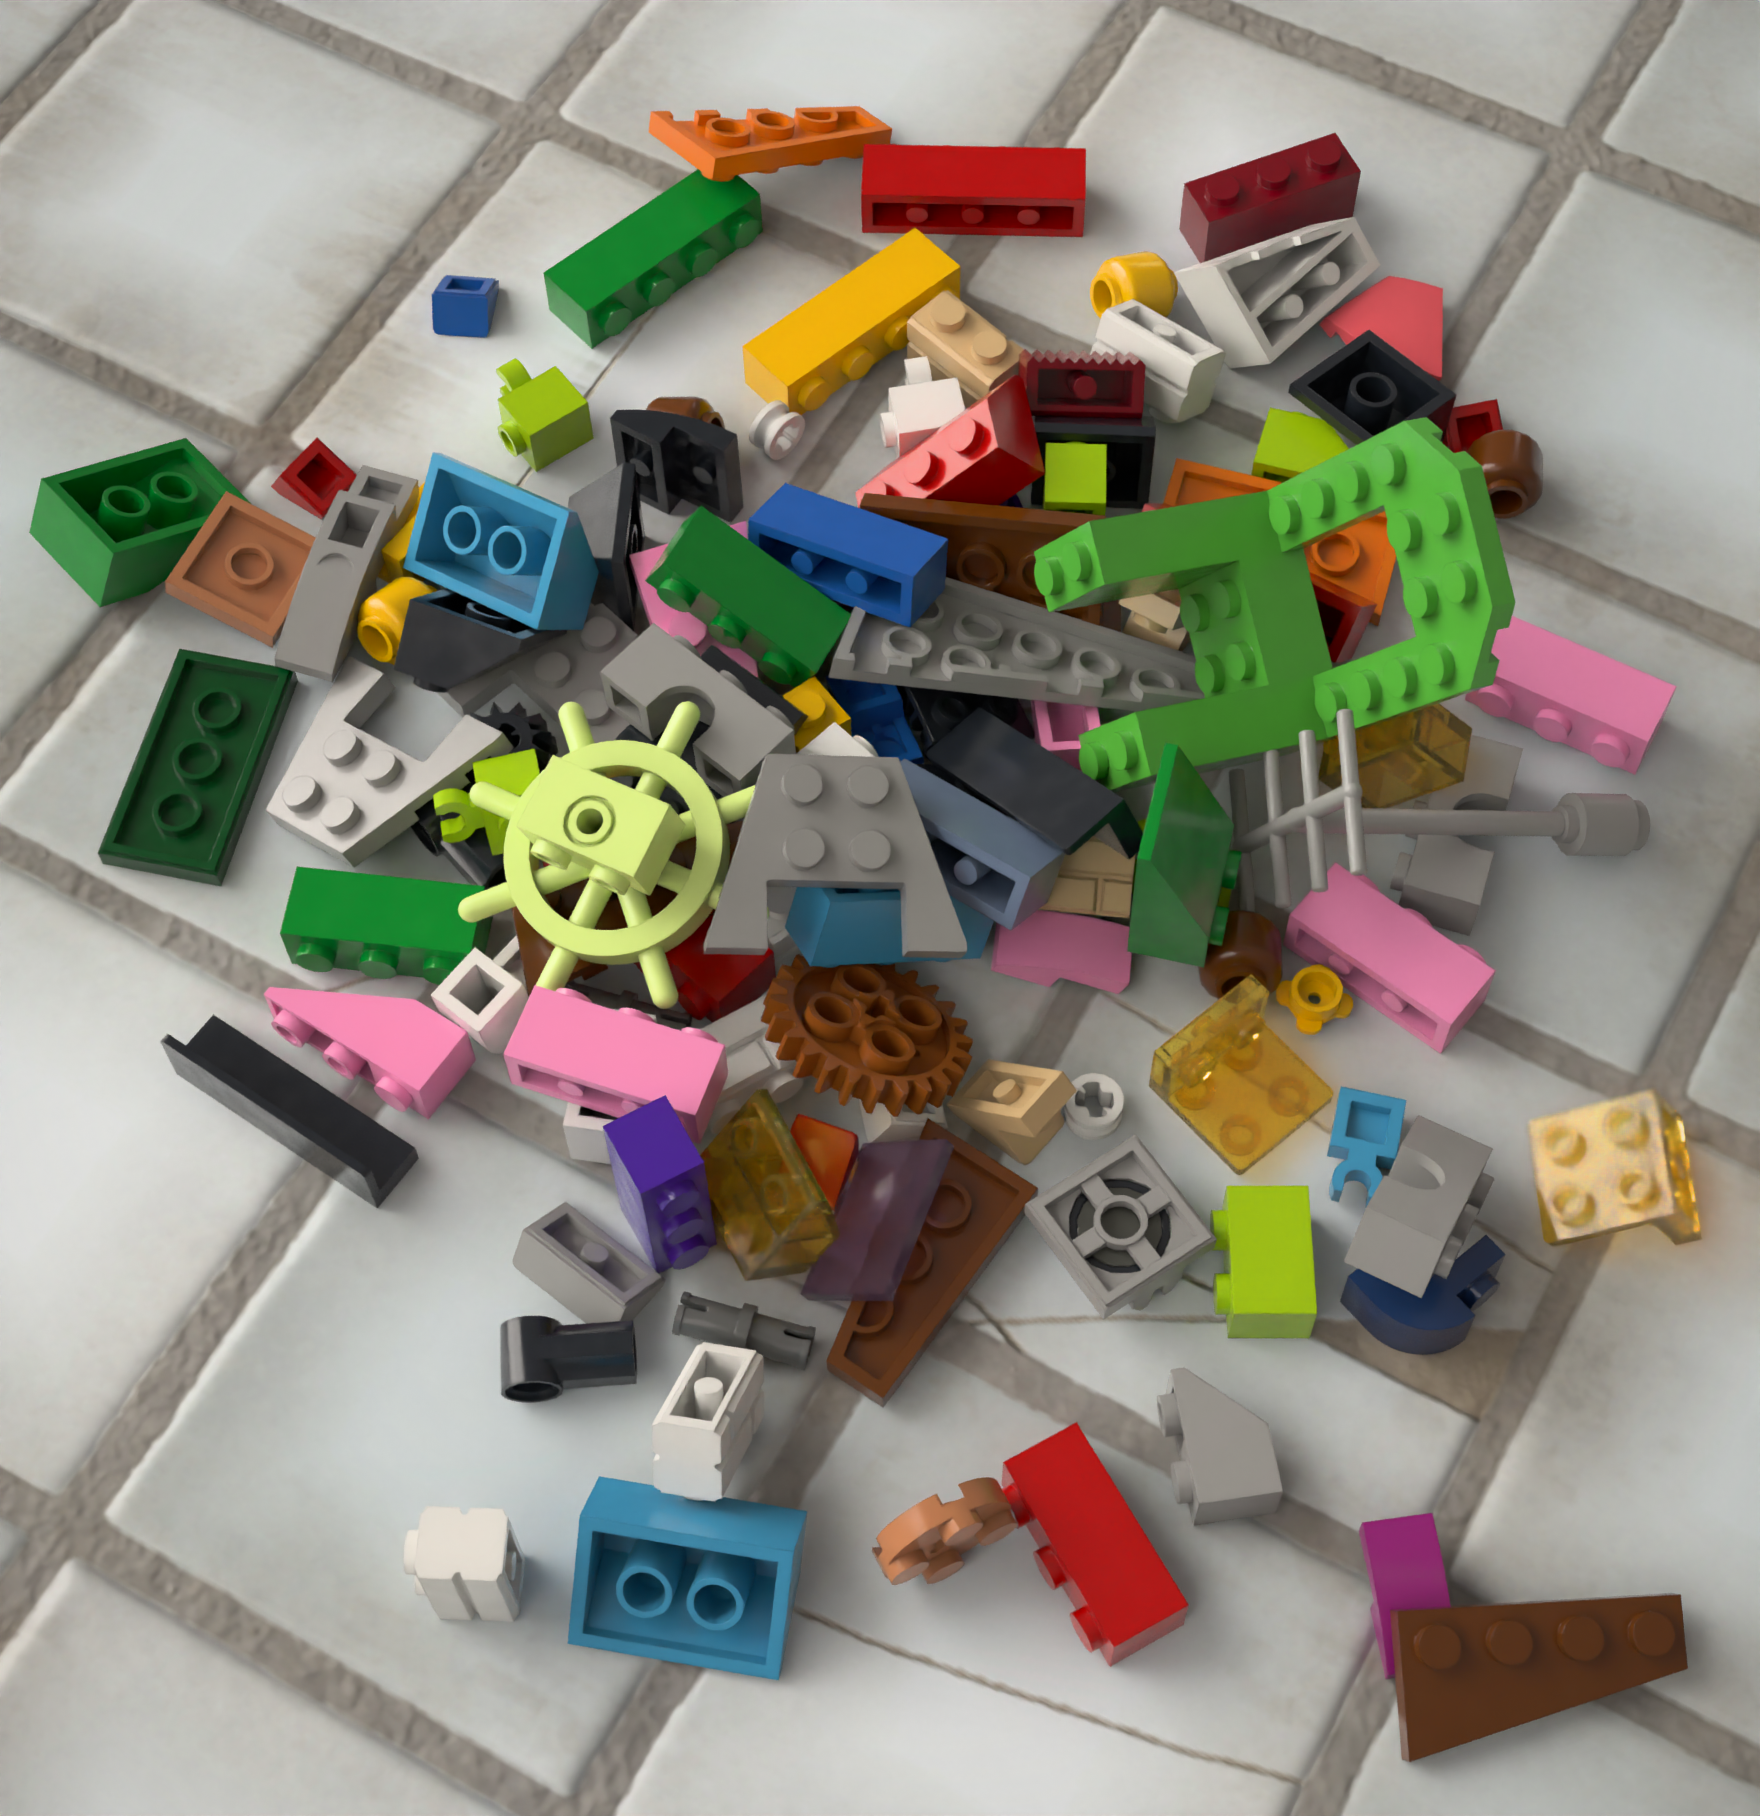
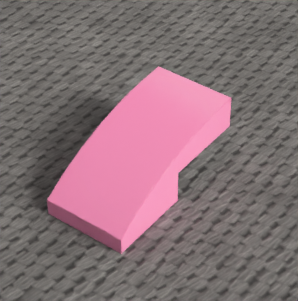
M1037 910L1013 930H1009L996 922L991 970L1050 987L1061 977L1119 994L1130 982L1132 952L1127 951L1130 927L1087 916Z

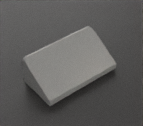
M567 1202L562 1203L523 1229L513 1257V1265L516 1269L585 1323L633 1320L660 1291L666 1280Z

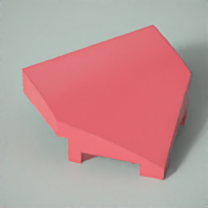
M1388 276L1329 314L1319 324L1330 338L1339 335L1346 345L1367 330H1370L1436 380L1440 381L1442 378L1443 288L1406 278Z

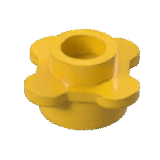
M1315 964L1300 970L1292 981H1282L1276 989L1277 1002L1290 1009L1297 1019L1296 1028L1303 1034H1318L1323 1024L1335 1017L1340 1019L1347 1018L1353 1009L1352 997L1347 993H1343V986L1339 977L1325 965ZM1314 995L1320 998V1002L1313 1004L1308 998Z

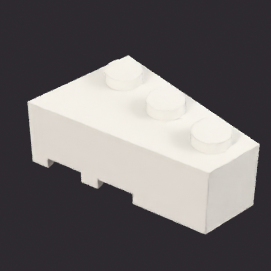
M1355 217L1312 224L1174 272L1215 346L1226 353L1224 362L1228 369L1271 364L1380 266V263Z

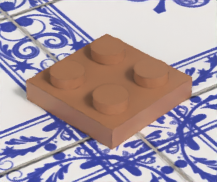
M226 491L166 579L165 593L273 648L282 633L293 595L316 537Z

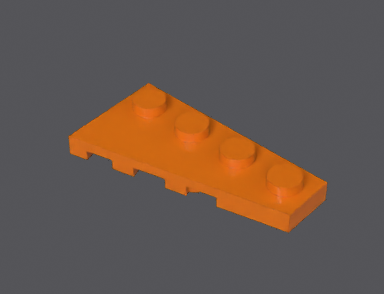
M860 106L795 108L794 118L780 112L770 111L768 108L747 109L746 119L738 120L720 118L721 114L718 110H695L694 121H675L670 111H651L648 131L699 169L704 177L720 182L730 181L735 175L753 172L772 174L776 173L779 168L799 164L818 166L822 164L823 160L834 158H862L864 144H890L892 135L891 127Z
M1176 458L1163 503L1175 507L1267 491L1283 482ZM1385 511L1304 548L1309 572L1377 604L1369 621L1376 626H1379L1397 558L1395 549L1388 540Z

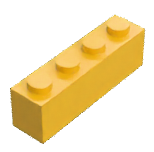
M912 229L743 345L745 383L767 403L775 400L784 402L789 407V413L797 412L803 415L807 411L816 410L832 393L851 380L855 381L862 378L872 365L894 350L897 351L906 347L910 342L907 339V321L914 313L941 292L948 290L960 299L961 266L918 229Z

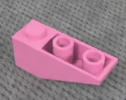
M269 987L263 994L274 1018L271 1025L282 1038L299 1048L303 1047L305 1043L311 1045L323 1053L322 1057L325 1062L337 1073L351 1080L356 1075H359L375 1085L374 1090L383 1101L401 1112H405L410 1107L429 1119L476 1061L468 1032L416 999Z

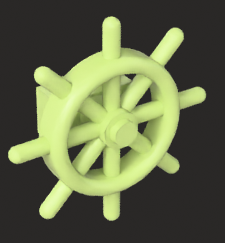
M685 701L676 707L657 746L629 740L595 743L582 706L576 702H566L560 707L558 715L570 753L561 758L552 755L546 769L531 782L521 797L488 782H478L472 786L470 799L474 805L510 820L504 843V870L507 882L464 898L458 907L459 915L464 921L474 923L517 906L526 921L542 937L555 946L536 986L552 991L564 988L578 959L608 965L640 962L653 1003L661 1009H669L676 1004L678 991L665 952L673 949L691 936L703 924L712 910H716L725 876L728 873L730 860L727 824L745 817L755 785L717 800L699 774L680 758L700 719V710L693 702ZM619 776L641 777L635 789L609 779ZM666 786L676 791L685 800L690 809L689 811L678 815L670 804L659 800ZM696 837V853L692 870L669 861L676 844ZM539 859L550 865L539 869ZM589 878L569 920L557 914L545 895ZM656 884L678 893L667 907L655 916H652L645 894L650 896ZM612 892L617 893L628 928L595 930L594 928ZM767 906V919H768V917H769V908H768V906Z

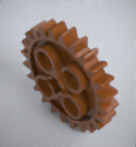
M797 954L791 966L782 964L777 977L773 978L764 999L765 1009L761 1016V1022L769 1025L765 1034L766 1041L780 1044L775 1057L778 1060H795L797 1062L792 1074L795 1078L812 1075L817 1079L814 1092L820 1094L830 1088L839 1091L838 1100L842 1106H846L852 1097L861 1099L866 1113L869 1114L873 1113L877 1103H883L893 1117L899 1116L904 1104L919 1115L922 1114L927 1102L939 1108L942 1106L946 1095L951 1097L955 1095L973 1057L968 1054L973 1044V1039L963 1035L968 1025L967 1020L951 1017L956 1007L955 1002L937 1001L935 999L940 988L939 986L934 984L921 987L915 983L918 978L916 970L908 971L902 975L895 971V963L882 966L874 963L851 964L827 968L810 966L804 956Z

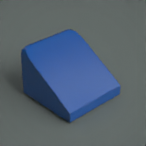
M454 275L443 277L432 293L434 333L451 336L487 337L494 316L499 292V280H496V278Z

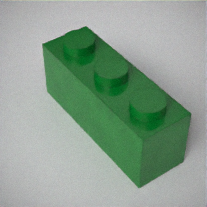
M700 506L681 524L645 580L657 589L659 598L669 607L680 612H689L708 626L709 633L718 642L730 648L741 649L759 662V669L768 678L780 684H789L794 688L817 673L851 616L842 607L703 506Z
M297 866L280 936L291 963L298 964L302 968L313 972H329L333 968L361 971L365 975L377 979H390L396 975L421 977L433 984L440 985L475 947L485 954L493 915L480 921L469 923L464 921L458 912L459 904L464 898L486 890L485 886Z

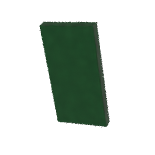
M179 649L99 848L98 855L102 863L222 886L297 686L298 679L296 673L273 665Z

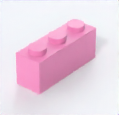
M1512 616L1509 628L1497 630L1491 653L1500 661L1493 685L1467 693L1465 700L1479 706L1487 714L1505 717L1528 727L1546 740L1562 742L1587 753L1603 765L1619 767L1632 774H1636L1665 717L1677 686Z
M1335 862L1327 871L1328 890L1318 893L1313 892L1311 889L1290 913L1283 945L1311 965L1321 964L1330 968L1339 977L1343 987L1441 1054L1485 1001L1496 970L1488 966L1483 957L1471 947L1462 944L1457 945L1436 931L1428 919L1421 913L1409 908L1404 909L1380 893L1378 887L1364 875H1351L1348 870Z
M534 986L503 1054L511 1084L617 1118L666 1095L691 1141L698 1144L702 1140L728 1077L725 1045L718 1043L709 1033L691 1027L683 1028L680 1031L657 1024L650 1016L633 1008H620L618 1011L592 1003L587 996L568 988H559L556 991H552L540 986Z

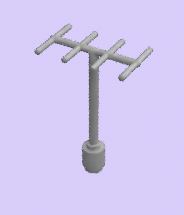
M1341 709L1336 713L1342 786L1320 796L1315 732L1313 730H1303L1299 732L1304 805L1292 808L1284 814L1279 752L1277 750L1263 752L1268 823L1249 832L1245 773L1243 769L1238 768L1229 771L1232 821L1234 824L1232 848L1242 852L1237 876L1239 909L1256 912L1251 852L1269 843L1275 906L1282 909L1291 906L1286 835L1292 832L1307 833L1311 888L1313 892L1318 893L1328 890L1324 833L1347 834L1350 873L1354 876H1361L1367 873L1364 834L1552 837L1560 851L1567 856H1626L1632 850H1640L1646 844L1650 832V817L1646 806L1639 800H1633L1627 794L1567 793L1560 799L1558 805L1552 811L1362 808L1361 796L1363 790L1359 783L1354 715L1351 709Z

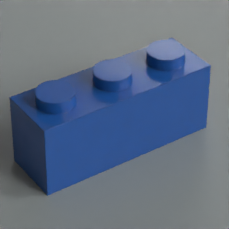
M785 483L748 519L749 541L826 597L851 607L856 606L870 614L911 628L945 590L947 538Z

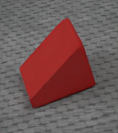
M1497 399L1453 407L1443 444L1453 453L1467 452L1472 443L1484 434L1503 430Z
M317 437L282 472L271 487L279 495L322 519L327 514L339 490L348 492L357 474Z
M797 1114L775 1176L773 1189L835 1211L859 1156V1139L857 1134L820 1120Z

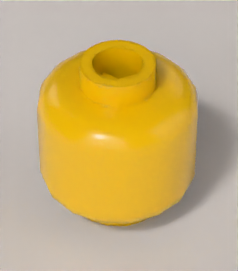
M1148 251L1116 256L1104 261L1092 280L1090 287L1092 307L1100 319L1106 309L1131 299L1140 302L1167 318L1172 311L1174 300L1178 293V282L1174 272L1169 269L1167 263L1159 255Z
M398 577L363 601L358 613L357 633L367 653L380 662H388L394 665L410 599L436 592L437 590L413 577Z

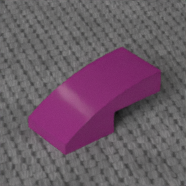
M1433 1513L1362 1522L1359 1529L1374 1599L1370 1611L1385 1679L1395 1678L1390 1610L1451 1606Z

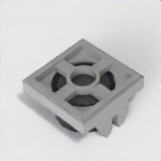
M1136 1134L1025 1204V1215L1103 1320L1127 1304L1132 1309L1141 1311L1148 1306L1153 1292L1158 1288L1164 1295L1170 1292L1182 1278L1184 1267L1215 1248L1217 1240Z

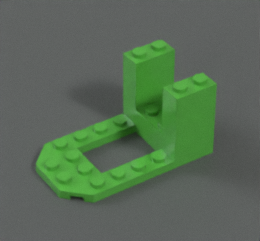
M1427 417L1407 420L1267 491L1088 521L1034 551L1036 559L1034 568L1035 581L1040 593L1045 596L1048 613L1179 589L1181 597L1180 616L1185 629L1190 634L1196 659L1195 678L1205 696L1202 699L1137 711L1078 735L1081 745L1079 751L1081 771L1113 792L1156 782L1165 742L1179 745L1198 774L1262 761L1263 752L1277 750L1279 757L1300 751L1299 732L1303 730H1313L1315 732L1316 745L1338 738L1336 713L1341 709H1351L1353 711L1356 732L1493 685L1500 661L1491 653L1497 630L1509 628L1516 602L1482 466L1466 451L1453 453L1441 442L1443 431ZM1385 511L1387 517V536L1391 546L1395 549L1404 586L1403 601L1407 612L1411 615L1416 637L1333 668L1304 548Z

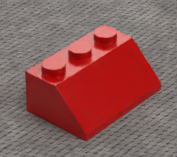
M1016 374L884 467L855 492L858 508H860L859 505L865 493L999 506L1044 475L1045 470L1023 378Z

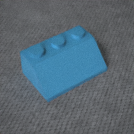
M432 453L403 568L534 629L583 630L599 571L578 513L447 455Z
M599 1476L579 1517L567 1644L779 1680L800 1577L807 1511L726 1497L715 1502L707 1500L694 1501L683 1496L661 1493L654 1485Z

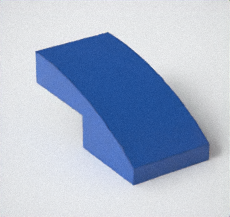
M829 675L825 676L830 695L851 718L852 737L859 735L866 739L873 746L879 757H898L899 761L907 759L914 764H924L923 754L904 717L903 702L896 685L828 678Z

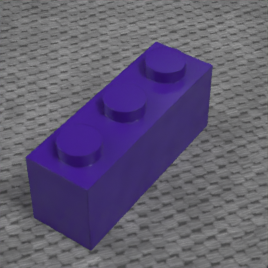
M666 1095L603 1126L621 1210L658 1274L672 1267L676 1270L688 1268L702 1260L707 1255L709 1248L717 1245L704 1161Z

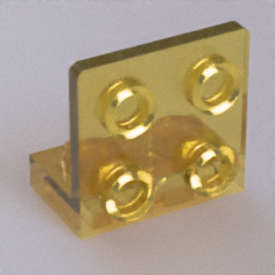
M1252 974L1154 1051L1149 1087L1237 1175H1242L1327 1106L1333 1097V1090L1266 1025L1264 1014L1269 991Z
M1655 1089L1534 1119L1529 1122L1528 1131L1543 1239L1550 1246H1561L1645 1225L1655 1226L1675 1245L1702 1239L1682 1116Z

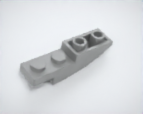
M362 465L349 491L339 490L313 543L293 595L274 658L276 667L330 682L334 681L358 634L360 605L377 592L376 579L385 563L381 550L403 528L419 497L417 479Z

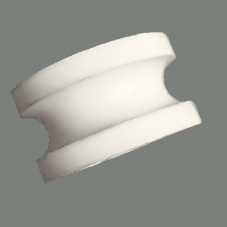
M781 400L772 401L762 408L755 417L749 430V441L757 448H764L765 453L771 459L779 460L789 454L798 444L804 432L805 419L797 412L789 413V407Z
M1089 1073L1079 1076L1071 1082L1077 1091L1064 1106L1066 1125L1074 1134L1083 1139L1099 1140L1107 1138L1117 1130L1121 1123L1124 1104L1121 1087L1114 1079L1104 1074ZM1085 1097H1098L1100 1106H1103L1101 1117H1089V1111L1087 1107H1084Z

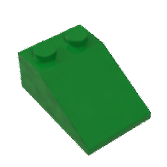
M187 438L41 478L29 533L99 607H103L147 593L164 582L226 491L248 503L250 502Z
M1165 742L1139 848L1127 951L1204 968L1209 944L1222 946L1230 908L1218 906L1222 888L1235 889L1242 852L1230 849L1234 829L1233 822L1179 745Z

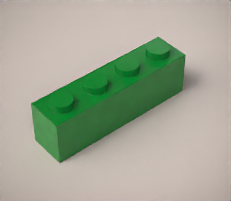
M697 169L543 272L549 310L593 349L610 336L620 334L629 323L651 308L665 303L673 293L696 277L706 275L715 264L737 249L751 244L763 232L760 193L739 175H735L730 181L720 182L704 177L701 171Z

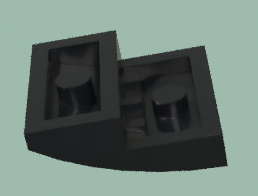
M616 410L610 417L617 467L622 463H635L640 501L670 515L681 499L697 507L703 506L712 514L730 523L743 508L737 434L699 419L661 411Z

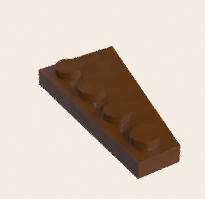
M927 1118L910 1167H907L897 1190L896 1201L886 1225L882 1226L876 1240L873 1256L862 1282H859L826 1360L827 1370L884 1408L1024 1218L1025 1204L1038 1196V1187Z

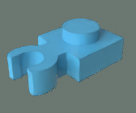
M1340 1087L1327 1156L1345 1161L1341 1162L1334 1170L1329 1186L1331 1201L1339 1202L1346 1182L1358 1181L1367 1189L1368 1195L1365 1208L1367 1207L1383 1178L1377 1167L1391 1170L1396 1159L1407 1100Z

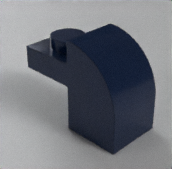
M1485 1235L1455 1260L1447 1279L1433 1274L1422 1298L1357 1268L1348 1276L1340 1302L1373 1337L1390 1348L1416 1355L1444 1352L1459 1345L1466 1339L1476 1316L1472 1311L1484 1304L1499 1288L1500 1283L1495 1277L1506 1254Z

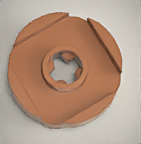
M982 1477L960 1483L958 1486L964 1495L963 1498L942 1504L938 1495L935 1494L914 1505L890 1522L876 1537L880 1547H872V1553L884 1576L890 1580L891 1584H902L921 1573L927 1584L942 1581L955 1574L964 1566L962 1554L978 1544L986 1546L995 1543L1014 1531L1017 1527V1522L1010 1511L1011 1505L998 1481L991 1477Z

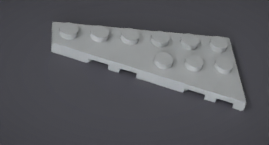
M948 577L945 580V590L911 628L870 614L855 606L834 655L828 677L1130 711H1142L1205 698L1204 692L1196 682V659L1194 655L1058 612L1048 613V609Z

